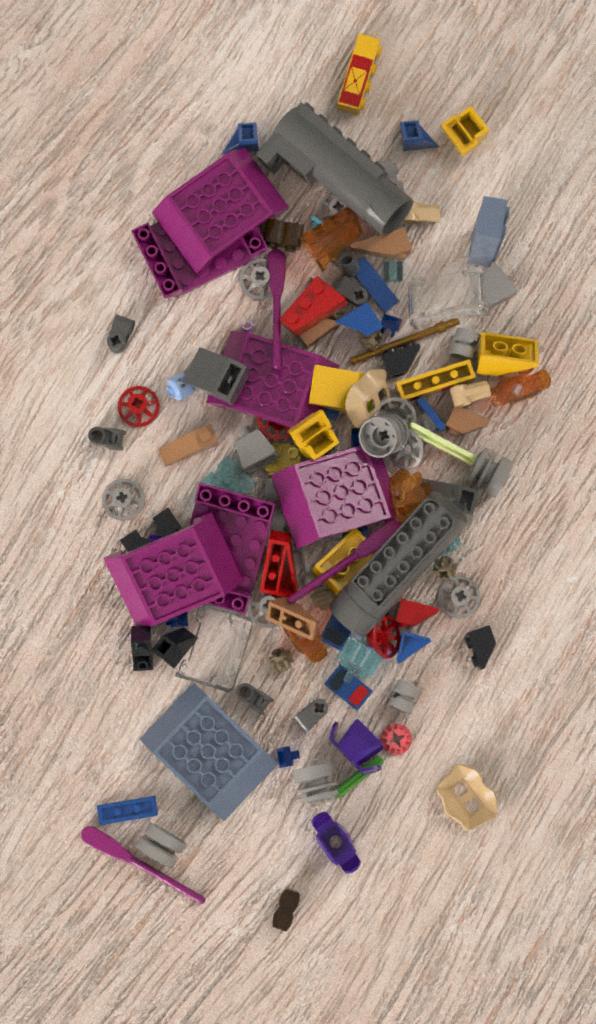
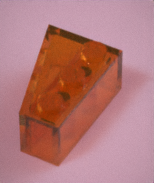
M346 207L299 238L307 253L323 273L326 270L325 266L332 259L335 261L339 257L338 253L344 247L348 248L363 233V230L356 216L349 207Z

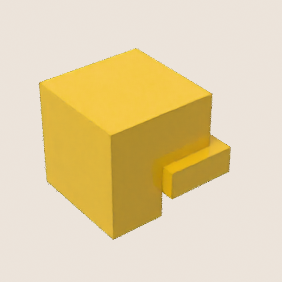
M472 106L465 109L458 116L457 114L453 115L440 125L462 156L487 139L489 128Z
M323 410L310 414L288 430L302 456L316 460L340 443L333 430L330 429L332 425Z

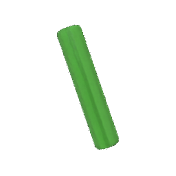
M377 755L366 763L362 769L381 766L384 761ZM359 770L334 789L339 790V795L337 796L341 798L370 774L363 775Z

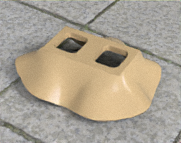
M369 370L358 382L350 387L346 397L345 408L347 416L356 428H360L365 421L374 417V414L381 409L380 403L382 401H380L378 393L382 388L386 395L383 400L391 398L386 385L387 372L385 370ZM372 400L374 408L368 412L366 404Z
M456 764L437 785L436 791L442 799L445 813L458 821L466 830L476 829L480 825L496 818L498 813L496 794L484 784L481 774L476 769ZM463 782L468 791L461 797H458L454 793L453 787ZM475 798L480 807L473 813H470L465 807V803Z

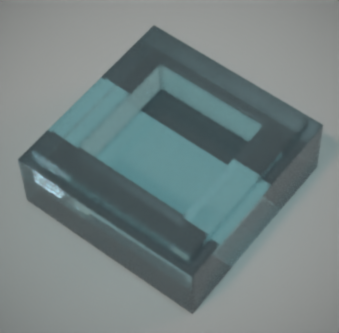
M384 261L383 281L402 282L403 262Z

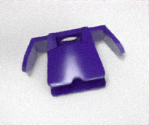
M356 719L340 742L337 743L335 738L338 722H334L329 737L331 743L363 775L382 770L380 765L364 769L361 767L363 763L383 750L381 741L359 719Z
M328 812L317 814L311 821V824L318 833L316 834L317 842L333 864L336 866L340 865L347 874L353 873L360 867L361 861L356 855L357 851L350 834L343 826L336 821L334 822ZM339 836L342 839L341 847H331V837Z

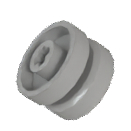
M150 822L145 829V833L153 841L141 837L135 847L152 860L173 868L178 859L169 850L182 853L187 844L167 830Z

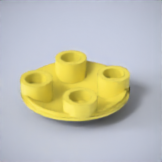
M274 443L272 446L280 458L265 466L264 469L271 476L292 465L301 463V454L292 444Z

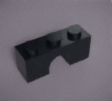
M166 508L152 518L157 526L155 535L165 537L182 529L169 508ZM135 529L120 541L127 552L148 544L149 538L140 536Z

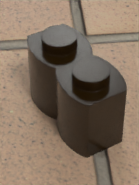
M268 219L263 239L269 249L282 247L287 252L295 253L296 250H301L305 228L304 225Z
M287 887L282 891L279 907L276 909L272 919V926L285 932L290 928L293 921V912L298 907L300 901V893Z

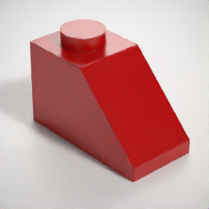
M401 599L395 622L398 623V627L409 630L410 627H415L439 612V608Z

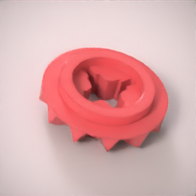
M398 723L391 724L383 730L381 743L388 753L400 755L410 748L412 735L406 726ZM392 731H394V733H396L397 736H405L402 737V739L400 740L401 747H399L396 744V742L388 743L389 741H391V739H393Z

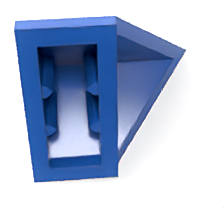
M419 120L400 122L403 151L440 148L420 126Z
M257 122L238 124V128L222 154H227L243 147L248 152H257L259 150Z
M368 303L361 305L335 321L362 332L366 337L383 327Z
M402 632L396 662L398 664L429 644L431 642L430 638Z

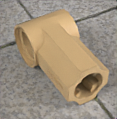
M414 201L410 212L402 223H439L440 205L419 204Z
M487 380L470 385L461 384L450 388L455 408L467 406L471 402L491 397Z

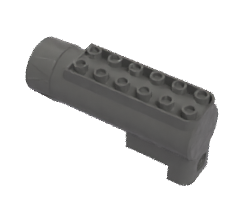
M300 102L297 107H294L282 117L276 125L273 134L255 153L258 160L274 175L283 164H286L311 187L318 181L382 236L389 235L406 218L413 206V199L402 191L396 183L387 178L388 174L384 171L385 168L378 161L374 163L370 159L371 156L363 149L360 151L352 139L349 137L345 139L341 130L336 126L331 127L328 124L329 121L322 114L317 115L314 112L315 109L309 103L303 104Z
M431 492L332 600L329 608L333 615L352 633L365 637L382 621L387 612L455 538L471 526L473 521L471 513L456 498L443 496L438 492Z

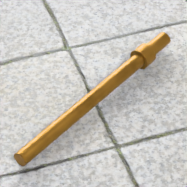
M456 317L445 322H437L435 326L377 347L376 350H369L350 358L351 362L354 365L383 354L388 349L399 348L435 333L441 334L446 332V329L459 325L460 321Z

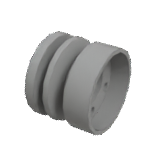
M385 413L368 419L363 423L359 431V442L362 449L369 456L376 458L386 457L400 451L407 444L409 438L407 424L399 415L393 413Z
M485 447L472 464L468 472L466 484L471 485L474 478H476L478 482L475 488L478 489L482 483H485L484 493L496 498L514 462L505 457H502L498 463L494 462L495 452L492 453L490 459L486 458L489 449Z
M332 761L292 770L294 783H304V787L296 791L297 794L306 792V797L298 799L299 804L318 803L339 795L338 789L329 790V787L337 785V782L327 781V777L335 774Z

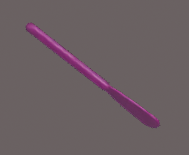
M274 249L268 253L267 264L270 274L269 285L273 297V367L278 370L281 367V322L279 319L281 318V296L284 290L286 256L281 250Z
M390 520L367 537L352 554L288 597V603H295L357 559L378 551L402 524L397 520Z
M88 826L82 830L81 837L87 845L120 861L131 863L200 904L205 903L204 896L136 858L127 848L96 827Z

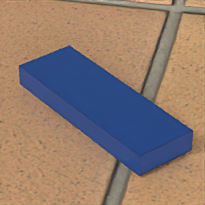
M365 257L358 260L357 263L360 271L355 278L382 312H387L399 303L398 298Z
M156 796L97 805L99 825L158 816Z

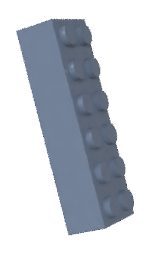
M488 196L483 197L473 228L468 264L490 267L491 263L495 262L506 234L507 226L505 224L510 211V207H507V200Z

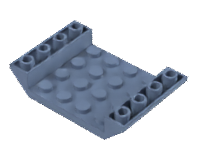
M194 682L140 738L141 742L223 821L233 813L278 765L261 746Z

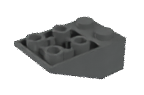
M199 347L182 382L234 406L251 371L244 364Z
M421 478L413 512L431 492H438L443 496L456 498L473 517L479 490Z

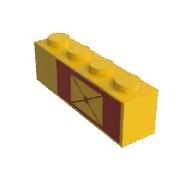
M361 33L358 34L337 102L338 110L358 116L360 110H364L367 99H364L366 92H370L372 82L369 80L371 75H375L377 69L375 60L376 57L380 58L383 49L380 46L381 39Z
M469 359L396 382L395 388L399 398L411 402L421 397L449 390L457 385L474 382L476 376Z

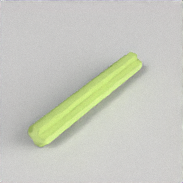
M414 422L409 424L408 428L415 431L421 440L470 466L474 463L476 455Z

